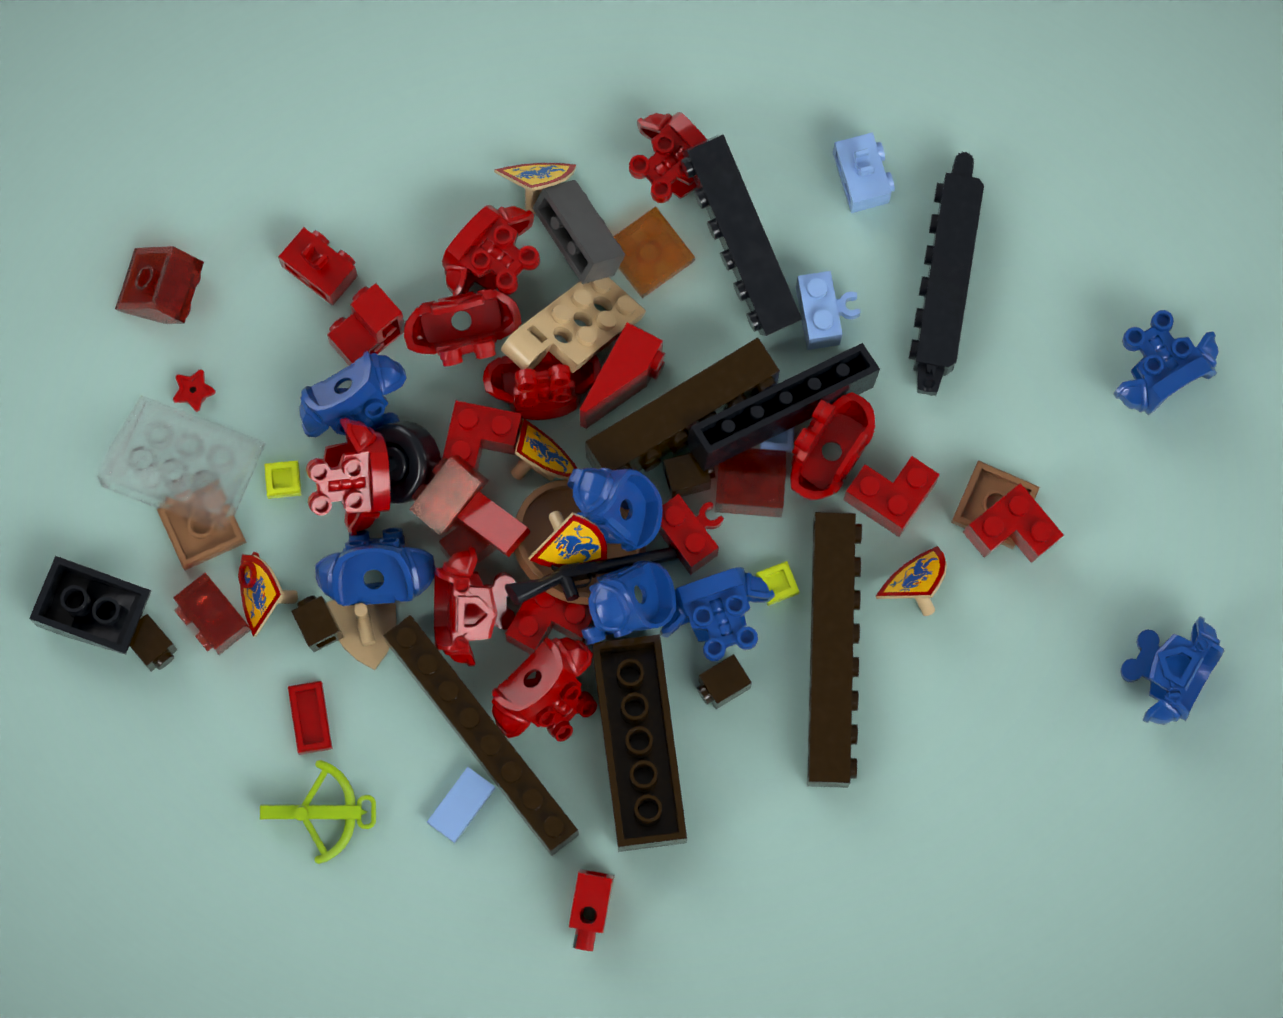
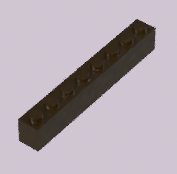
M815 512L813 519L807 786L848 788L851 779L857 778V758H851V745H857L858 724H852V711H858L859 693L858 690H852L853 677L859 676V657H853V644H859L860 623H854V610H860L861 592L860 590H854L855 577L861 576V557H855V544H861L862 524H856L855 513Z
M409 615L385 633L383 636L387 645L548 853L553 856L579 836L578 829L414 618Z

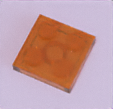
M656 206L613 236L626 254L619 269L642 299L695 261L693 253Z

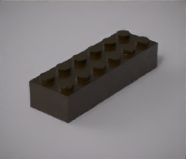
M756 338L585 441L586 459L592 468L633 469L637 471L643 469L645 472H648L662 462L660 458L670 452L676 455L687 448L686 442L691 426L777 385L780 370L760 339Z
M660 634L592 644V653L618 852L687 843V832Z

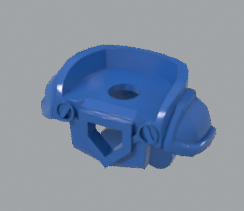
M1160 310L1155 313L1151 319V328L1146 331L1139 327L1129 328L1123 335V346L1133 352L1140 350L1144 358L1131 369L1135 380L1122 382L1113 393L1115 398L1120 399L1129 409H1135L1139 412L1145 411L1147 415H1150L1169 396L1200 377L1212 378L1217 374L1214 368L1217 364L1216 358L1219 352L1215 341V333L1213 331L1206 332L1197 347L1194 346L1189 337L1174 339L1169 332L1173 327L1174 319L1172 314L1166 310Z
M365 351L363 356L355 360L353 364L326 380L320 381L313 386L304 387L301 391L299 413L302 428L307 437H318L328 430L329 426L337 434L346 435L340 423L342 418L361 421L373 430L384 424L400 422L398 415L388 412L383 414L385 407L388 405L387 398L384 395L396 391L403 386L407 379L405 369L399 362L386 355L370 354L368 351ZM352 381L350 388H338L343 382Z
M583 468L572 470L567 485L573 489V499L581 511L577 514L595 523L602 531L606 543L621 544L622 549L630 552L648 545L655 539L662 522V498L648 477L633 469ZM620 507L629 510L626 519L622 518Z
M402 528L384 529L382 531V538H370L369 531L361 530L357 532V535L352 536L349 533V542L345 543V548H343L341 553L337 552L328 555L316 563V580L324 594L342 606H351L356 603L370 605L395 603L398 600L400 602L412 601L432 583L435 575L434 557L423 549L404 547L405 538ZM369 570H377L382 573L384 582L366 584L364 575Z
M638 561L633 563L632 566L597 577L598 581L589 587L591 594L588 598L590 614L595 625L586 627L581 632L587 645L606 639V635L614 634L616 638L632 633L634 630L640 631L664 626L671 620L676 611L675 588L667 570L655 562ZM636 585L642 592V603H639L635 597L634 589Z
M743 567L732 568L675 589L676 611L671 620L662 626L660 633L662 637H669L680 626L690 623L697 641L705 642L703 654L706 659L719 661L723 658L728 647L737 644L743 650H751L756 646L758 634L752 627H745L747 624L744 614L750 610L749 602H769L775 597L773 590H769L762 578L752 576L751 573H745Z
M1201 616L1192 626L1191 640L1173 634L1160 647V639L1155 631L1147 629L1138 635L1136 643L1140 653L1137 659H1127L1122 664L1120 672L1122 678L1127 682L1138 681L1141 677L1150 681L1149 696L1158 700V702L1144 713L1142 721L1146 723L1151 721L1156 724L1165 725L1171 721L1177 722L1179 719L1186 721L1189 717L1191 708L1224 653V648L1220 646V640L1217 638L1216 630L1206 623L1205 618Z

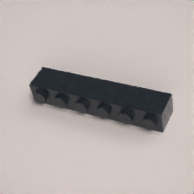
M724 134L714 136L683 150L684 159L680 160L682 168L688 178L693 177L697 186V190H694L695 198L700 208H706L711 219L707 221L709 231L714 240L719 239L724 249V251L720 252L721 259L728 271L733 270L737 282L733 283V286L740 301L745 300L750 312L746 316L754 332L759 331L760 335L767 336L802 320Z
M861 343L691 426L686 445L701 469L705 471L811 419L814 410L821 400L833 404L840 397L848 393L854 392L859 395L872 389L880 368L864 344Z

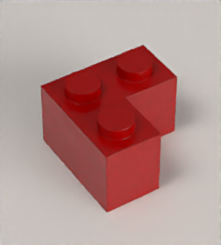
M377 283L370 288L365 286L353 296V302L350 304L353 314L346 319L345 317L339 318L329 328L330 332L327 334L330 345L348 365L361 358L365 351H368L370 354H379L404 333L405 323L401 310Z
M455 400L441 462L443 474L476 480L483 449L515 455L522 424V414Z
M913 456L908 460L894 482H891L864 464L846 490L843 500L900 537L936 485L940 474Z
M1021 483L971 522L963 531L984 558L1010 537L1031 563L1064 536Z
M543 592L523 602L507 629L505 636L507 642L531 655L543 642V639L549 636L552 629L583 643L585 639L581 630L594 625L590 614L589 605L566 602Z

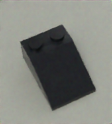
M55 556L29 619L42 629L126 655L152 591Z

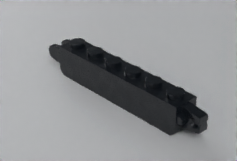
M963 151L956 155L952 171L945 174L943 183L936 184L934 202L939 203L938 214L931 215L929 233L935 235L933 246L927 245L924 257V264L930 266L928 277L922 276L919 288V296L924 297L923 308L916 309L914 327L919 328L918 340H911L908 358L914 360L913 370L917 371V393L930 396L937 395L942 377L952 372L957 362L984 184L981 180L972 177L974 168L973 155Z

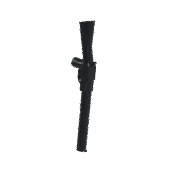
M670 544L668 548L582 564L577 562L562 565L560 568L552 565L551 569L554 572L540 579L506 584L505 590L513 603L519 605L560 584L566 600L571 602L580 597L577 589L587 587L596 575L632 566L633 563L638 561H651L655 563L673 561L677 559V552ZM589 579V582L585 584L575 585L574 583L575 581Z

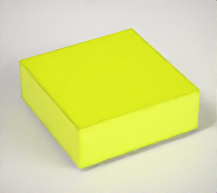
M298 460L264 464L268 499L302 496Z
M787 561L755 574L756 577L762 578L769 590H773L775 594L771 601L766 602L767 606L800 593Z

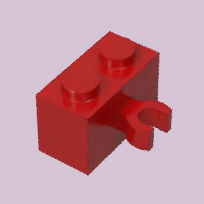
M303 227L278 256L281 267L333 306L358 276L354 266L356 262L343 250L337 253L329 247V240L320 232L314 230L311 233Z
M677 494L662 505V522L659 534L668 546L671 544L676 549L677 558L688 573L692 575L718 556L719 547L706 529L720 527L724 518L721 515L715 520L707 519L705 514L714 505L711 501L703 504L699 510V515L695 516L682 497Z

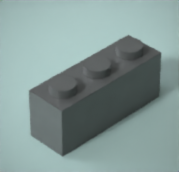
M572 180L543 188L532 209L581 283L585 284L614 276L626 254L577 181Z

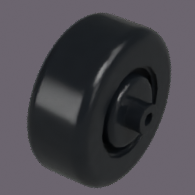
M409 421L388 423L376 428L374 431L381 433L388 452L390 503H407L427 496L437 484L441 471L440 452L432 435L421 425Z

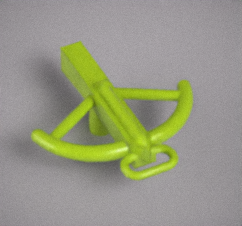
M317 760L315 766L322 769L303 803L301 805L261 804L260 820L297 819L303 821L321 855L314 858V861L317 864H321L336 857L347 846L355 828V819L358 826L362 829L374 827L376 824V800L371 795H362L357 800L356 805L354 791L346 776L332 764ZM327 774L332 775L343 790L345 805H309ZM364 800L371 802V822L369 824L362 823V815L368 812L362 808ZM309 819H345L343 833L330 850H326Z

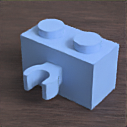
M873 132L835 142L833 156L850 212L854 213L888 204L891 192L895 191L894 181L890 172L885 173L882 161H885L884 149L881 142L875 141Z
M831 271L798 276L796 292L807 350L840 345L842 329L839 316L851 320L858 318L861 313L860 309L850 310L846 307L848 301L857 300V292H846L840 299H836Z

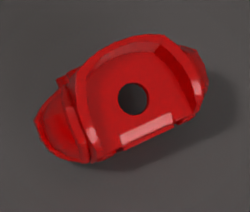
M677 112L673 116L669 113L666 115L655 113L644 119L639 118L637 120L638 129L643 136L651 140L655 154L649 159L644 155L632 157L629 162L631 176L636 179L646 178L652 184L650 194L657 203L669 201L672 194L680 199L695 190L697 186L693 177L688 178L682 168L680 161L684 159L682 151L708 139L681 112Z
M486 205L464 226L447 247L442 259V266L445 269L444 273L446 275V285L453 295L469 292L474 282L485 289L490 288L493 291L498 289V291L506 295H511L517 290V276L523 269L527 271L534 270L540 264V255L536 248L524 246L519 250L515 246L517 237L532 227L534 222L533 212L530 210L525 211L516 206L506 208L501 206L496 209L492 205Z
M490 288L479 290L477 293L471 291L438 299V302L434 300L421 303L419 307L415 308L405 322L404 339L407 348L413 352L432 355L437 353L438 356L440 355V359L445 367L462 363V355L473 352L476 355V359L489 358L496 355L495 343H497V340L509 336L522 324L520 310L517 303L510 296L498 290L493 291ZM465 311L470 315L471 324L467 329L458 330L452 325L451 320L456 312Z
M548 351L534 369H520L507 356H502V358L498 357L486 366L483 374L485 392L498 400L508 403L513 412L522 414L523 419L548 420L562 417L577 409L582 394L592 387L600 373L601 364L595 355L572 373L568 365L562 364Z
M854 392L843 395L833 404L821 400L811 416L812 420L809 426L802 429L794 442L795 447L792 450V470L790 474L791 489L803 498L818 500L837 493L844 483L843 480H846L862 455L865 446L869 444L875 432L874 410L865 398ZM830 442L838 444L842 451L840 458L834 461L827 460L822 454L823 446Z
M342 418L340 423L346 433L347 442L326 446L323 459L315 458L307 464V475L316 482V491L309 496L307 503L311 511L319 516H323L331 511L332 502L341 501L346 511L344 523L348 532L353 536L357 535L358 531L371 527L375 519L380 517V512L390 510L389 460L387 447L381 433L374 431L371 427H367L361 421Z
M468 547V550L454 553L448 561L444 562L443 567L435 568L434 575L435 646L438 650H443V653L449 655L453 661L466 663L468 666L476 665L469 641L491 639L494 625L499 629L506 630L515 617L514 611L507 606L508 594L505 590L506 584L516 583L515 579L510 574L502 572L495 576L493 584H483L478 571H474L477 563L474 547Z
M546 637L543 639L538 648L508 679L492 690V696L494 697L492 700V714L501 732L507 738L518 737L532 722L537 727H547L548 733L557 741L563 742L567 740L573 733V727L569 721L576 714H580L584 718L589 717L597 709V702L589 692H581L580 687L582 683L576 678L591 665L593 653L581 641L568 637L554 638L552 640ZM536 672L535 678L527 679L531 673Z

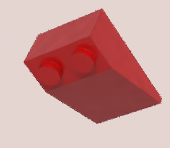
M628 322L626 323L580 407L581 427L587 429L646 388L651 378L658 379L665 365L663 360L666 353L662 352L663 340Z

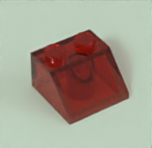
M174 246L135 248L115 310L163 324H184L191 311V301L195 289L201 280V270L204 262Z
M750 448L718 464L714 512L781 518L784 507L786 451Z

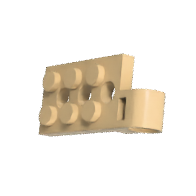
M609 277L585 284L579 281L515 330L505 341L501 351L520 369H534L549 351L562 364L568 365L571 372L574 373L616 340L627 322L635 325L640 321L646 310ZM594 304L601 305L606 311H599ZM574 320H580L584 322L586 326L581 327L578 324H576ZM554 335L562 336L567 343L558 341Z

